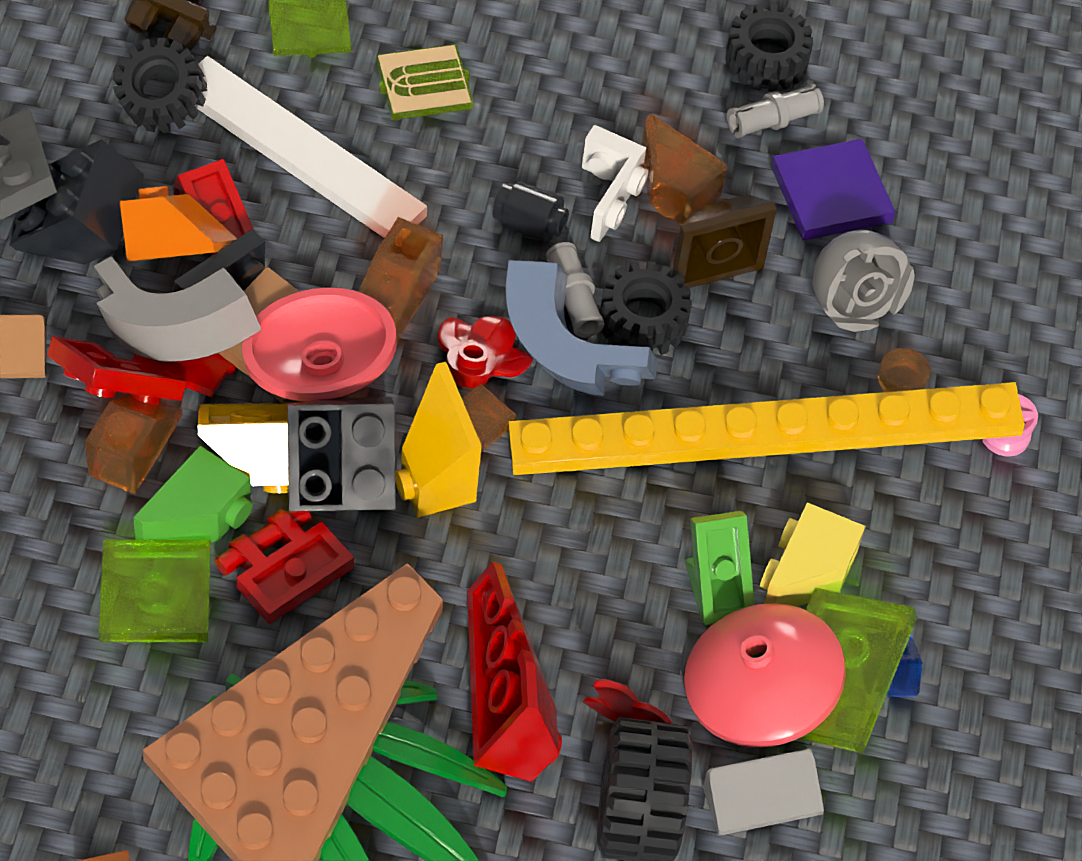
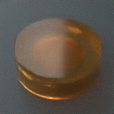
M908 348L891 350L881 361L878 372L879 384L885 392L925 389L930 377V365L926 358L915 350Z

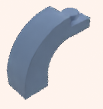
M508 261L506 303L512 326L526 350L544 371L555 380L580 392L604 396L606 377H610V381L613 383L629 386L639 385L641 379H656L657 358L649 347L592 344L580 340L568 331L564 318L567 275L558 263Z

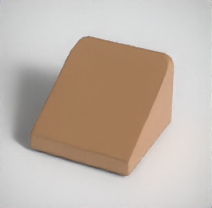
M0 315V378H45L47 352L45 317L43 315Z

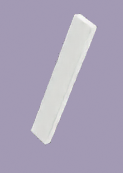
M209 56L198 63L205 75L203 78L207 83V91L202 92L206 98L204 106L195 104V108L396 246L427 217V205Z

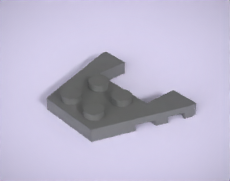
M28 108L0 121V220L57 193L32 112Z

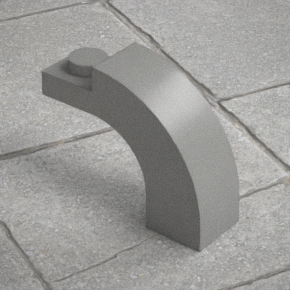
M112 256L94 266L103 284L96 289L101 300L97 305L114 339L126 350L138 356L158 361L198 359L231 348L262 330L247 295L225 268L184 290L156 294L137 288Z

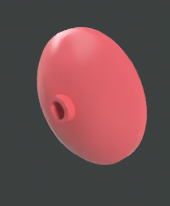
M317 288L288 295L270 304L256 316L262 330L242 342V353L246 370L260 387L283 398L309 402L348 396L377 379L390 365L395 355L397 333L394 320L389 311L372 297L349 289Z
M778 603L758 604L736 610L724 616L701 635L692 648L686 663L684 674L685 692L690 707L698 721L718 738L746 747L777 746L806 735L830 715L843 692L846 664L839 640L822 619L807 610L791 605ZM765 652V654L762 655L761 657H758V658H752V657H751V656H753V655L756 654V653Z

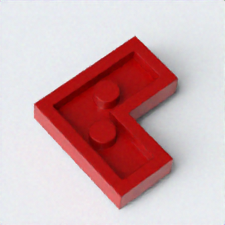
M54 336L51 338L47 356L64 368L63 374L65 376L82 381L85 384V391L93 395L114 398L116 392L130 393L133 399L148 404H160L161 398L182 401L187 381L174 372L161 368L162 372L157 375L154 369L157 368L156 366L144 362L119 359L98 343Z

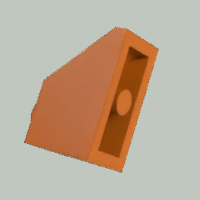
M168 186L138 189L139 199L120 201L127 261L219 252L237 239L189 194L169 196Z

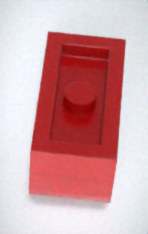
M224 159L177 176L173 185V195L189 194L237 239L253 229ZM217 252L206 253V254H207V256H208V258H209V257H211L212 255H214V254L217 253Z

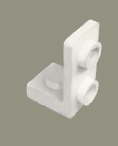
M594 125L586 136L582 168L592 172L601 179L612 181L609 189L597 205L593 216L590 238L600 242L609 228L614 230L618 228L627 209V199L631 194L634 196L640 194L647 180L648 170L643 168L646 147L597 125Z

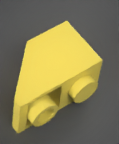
M807 503L799 521L789 518L778 545V547L785 549L781 560L777 561L771 558L765 569L759 586L767 590L764 604L778 603L798 607L839 594L858 553L866 526Z

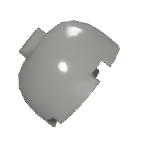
M857 230L846 232L834 238L822 249L814 263L812 286L818 304L839 328L857 332L871 330L879 326L880 324L873 319L884 316L888 311L894 316L909 297L915 274L913 267L908 263L906 254L891 239L873 231Z

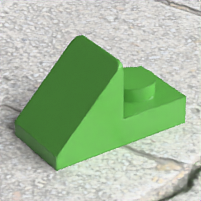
M734 511L690 518L693 557L685 560L686 568L701 621L704 625H710L736 610L755 605L747 515L742 511Z

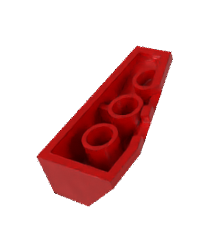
M492 561L467 591L474 766L533 782L549 764H552L557 759L562 746V736L558 732L557 710L504 568L502 564Z

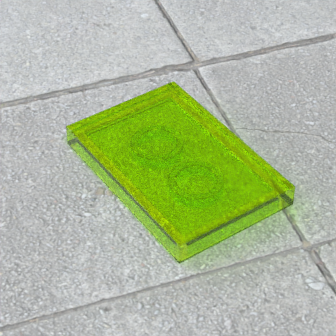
M815 588L806 610L822 619L835 633L844 654L846 678L841 697L830 715L814 730L798 739L864 753L917 620V615L914 607Z

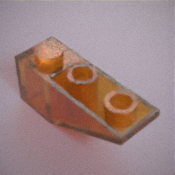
M397 217L376 251L358 291L377 300L389 311L395 323L397 342L441 271L443 235L400 217Z

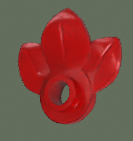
M486 316L478 319L472 326L458 318L449 317L442 322L439 328L437 343L447 353L446 363L454 382L462 387H481L492 376L510 378L519 376L528 370L533 362V357L520 349L513 348L516 332L512 323L507 318Z
M598 679L594 681L592 687L595 688L600 697H586L583 701L590 708L615 722L619 717L672 724L670 718L662 710L648 702H639L631 689L612 680Z

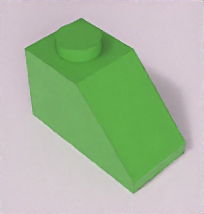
M199 446L133 517L136 545L143 550L219 542L232 527L234 529L239 528L248 518L253 507L251 502V478L202 446Z

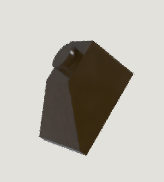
M747 194L731 199L721 198L699 208L680 226L671 278L680 274L684 278L683 287L689 286V288L764 269L777 211L774 202Z

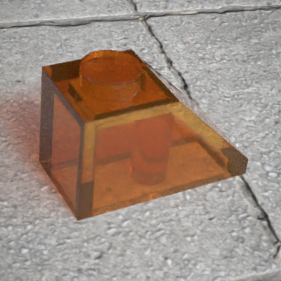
M650 114L645 119L641 144L646 147L643 168L648 170L646 180L648 202L661 215L666 218H672L682 225L699 208L712 203L722 195L727 164L653 114Z
M130 394L110 401L85 440L88 475L136 494L182 418V410L161 401L160 404L145 403L133 398Z

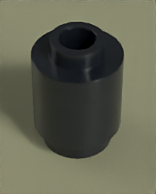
M518 181L515 184L505 182L501 186L494 202L492 215L494 219L501 221L504 228L547 243L554 235L559 237L563 233L568 221L569 210L564 208V198L562 196Z

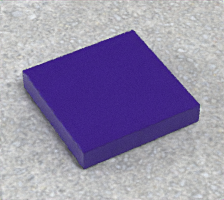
M863 139L773 156L771 168L803 241L893 222L895 216L894 207Z

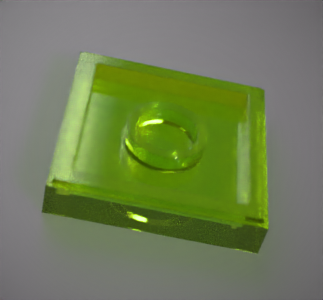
M103 540L99 617L100 642H208L211 540Z

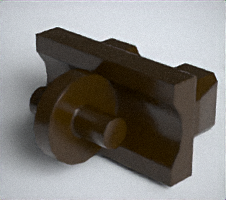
M132 0L125 17V22L129 29L146 37L151 36L159 19L171 23L163 38H166L170 45L175 40L181 43L184 49L187 48L189 51L197 44L200 37L211 40L217 29L214 24L209 23L208 9L201 7L205 0Z

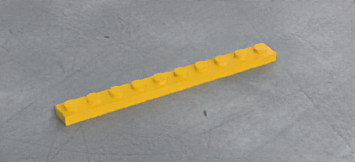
M1016 382L508 421L513 475L1022 436L1025 426Z

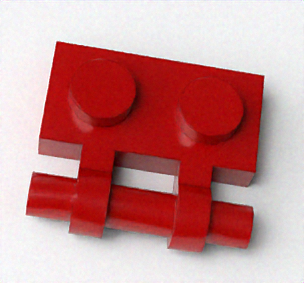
M282 509L278 510L267 518V525L248 537L241 534L229 542V549L214 559L218 570L224 576L229 575L239 567L247 569V571L236 577L237 589L269 625L354 568V556L322 521L306 532L300 528L312 520L309 511L288 510L285 512ZM278 542L286 544L268 557L262 553Z

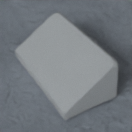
M811 749L709 769L706 773L703 790L718 836L823 815L824 813L816 762Z

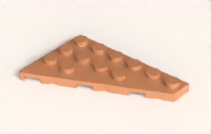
M408 563L143 749L144 762L232 861H318L321 856V849L326 839L331 836L349 800V793L363 765L367 764L373 752L374 742L378 734L383 731L401 695V688L413 664L417 663L428 634L433 631L442 613L443 599Z

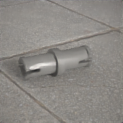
M808 84L803 88L783 94L773 91L765 94L760 101L741 107L730 108L727 112L728 126L731 133H735L736 138H741L747 134L769 127L773 130L785 128L789 121L821 113L824 108L823 96L820 89H816L815 84Z
M570 242L558 243L547 251V261L558 263L567 275L564 306L571 319L574 334L582 338L591 337L599 333L604 327L603 317L600 315L593 297L595 285L592 278L584 273L575 245Z

